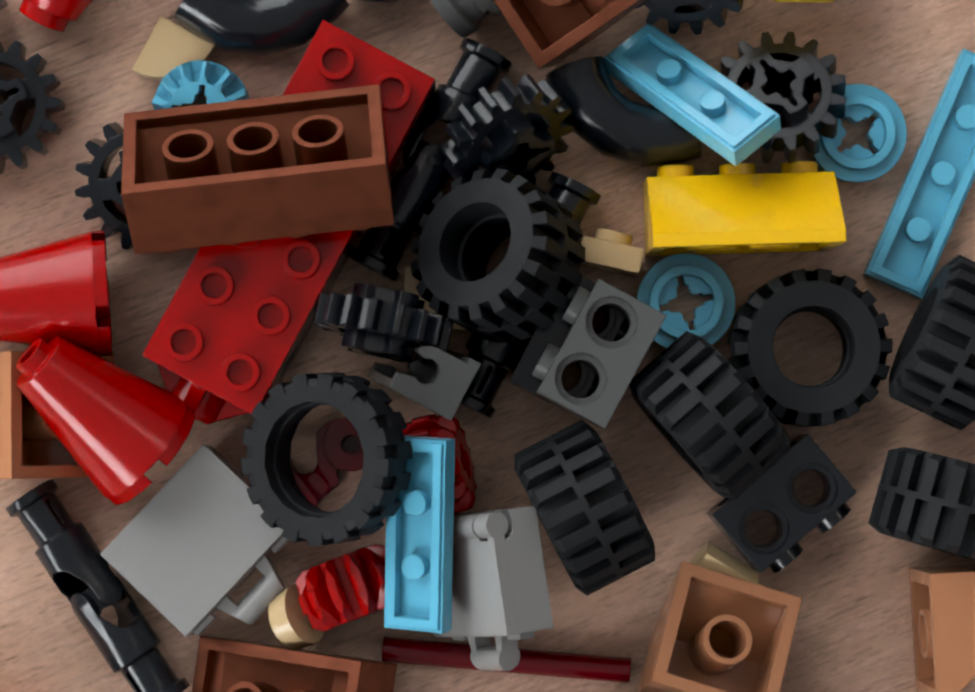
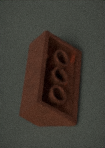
M380 85L124 113L121 196L134 253L174 252L179 249L223 244L237 245L249 241L284 237L299 238L311 234L367 230L372 227L394 225Z

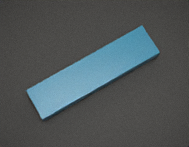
M962 49L958 54L863 273L866 277L917 299H922L975 178V53L969 50Z

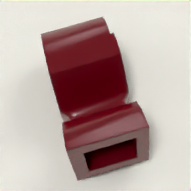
M347 417L335 419L316 432L318 464L314 471L308 474L298 473L290 457V465L296 485L306 499L316 507L332 490L340 485L339 470L356 472L363 469L364 452L359 435Z

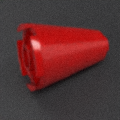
M105 230L86 232L0 257V341L31 345L39 338L48 343L59 336L97 356H113Z
M59 336L48 343L41 338L37 339L24 351L16 364V369L21 372L17 380L18 388L102 496L108 498L115 505L130 501L152 483L144 473L158 460L168 466L187 439L195 421V413L175 394Z

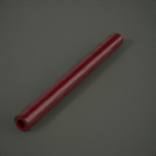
M384 637L382 662L479 670L471 662V648L469 644ZM519 649L520 661L513 670L495 671L629 683L631 658Z

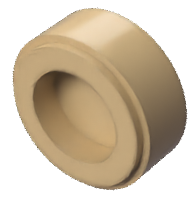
M296 584L286 587L268 604V619L273 633L283 645L292 650H299L319 642L325 632L313 629L307 615L303 614L297 598L299 593Z

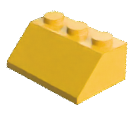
M796 161L794 163H781V173L756 174V164L740 163L737 166L723 164L718 166L719 175L694 176V166L667 165L657 167V177H646L643 182L645 257L672 256L683 253L722 255L830 251L846 242V226L835 171L818 172V162Z

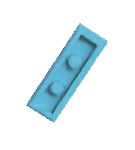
M646 24L604 57L610 75L734 166L739 165L781 130L780 115L653 25Z
M404 435L405 441H411L413 459H407L406 469L407 472H411V480L408 490H401L398 497L402 501L399 510L394 516L386 517L384 628L443 634L452 630L455 439Z

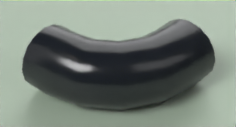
M183 0L175 13V19L189 31L225 51L268 55L306 44L314 37L322 20L330 24L333 23L349 4L346 0Z
M602 56L588 57L565 64L545 76L554 90L558 92L570 107L572 113L567 118L574 125L573 132L602 155L642 167L682 163L701 157V143L698 138L653 105L648 106L631 101L617 90Z

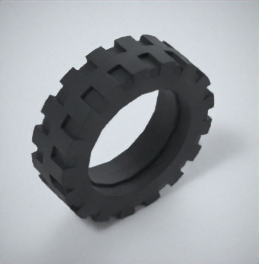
M338 372L301 374L291 377L292 382H280L268 391L271 397L267 401H259L251 414L255 420L252 427L245 428L242 445L247 446V458H241L243 476H249L251 487L246 490L252 504H259L264 511L261 514L262 519L271 528L279 527L283 529L282 536L294 542L308 541L307 545L312 546L356 541L361 539L360 536L370 535L380 530L384 526L382 520L385 517L394 516L402 504L398 497L401 490H408L411 480V472L406 471L407 459H413L411 441H405L402 431L407 428L401 412H393L389 406L392 399L382 389L370 388L369 380L357 375L346 376L345 373ZM320 405L332 406L346 415L358 432L364 452L363 475L355 495L341 509L334 512L323 511L306 499L296 485L290 465L291 441L298 424L313 408Z

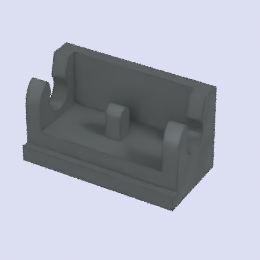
M419 345L415 348V359H412V363L407 364L410 371L406 373L397 372L393 366L377 362L373 364L367 376L368 378L449 420H452L481 365V363L451 350H448L446 353L431 345Z

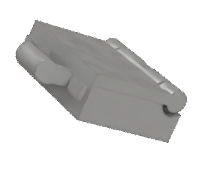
M203 444L100 555L185 637L195 634L200 636L217 618L214 613L218 609L251 625L268 608V604L285 589L279 574L268 556L272 552L278 553L289 540L282 536L283 529L279 527L271 528L262 519L261 514L264 511L259 504H252L246 490L251 487L250 482L216 449ZM258 569L264 576L236 603L230 596Z
M534 506L458 513V515H454L452 630L443 634L433 633L434 637H452L453 641L468 640L471 648V662L479 670H513L518 665L521 657L518 649V640L534 638V631L554 628L537 510ZM490 637H495L496 645H491Z

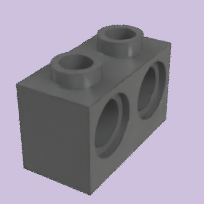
M601 279L596 281L591 291L579 286L562 320L572 324L569 333L561 347L551 342L548 343L532 373V376L542 381L536 393L595 426L605 429L667 315ZM613 306L624 313L628 326L622 339L609 342L596 335L592 326V318L595 311L599 308ZM572 362H585L592 366L597 374L596 389L586 398L573 397L563 388L561 381L562 372Z

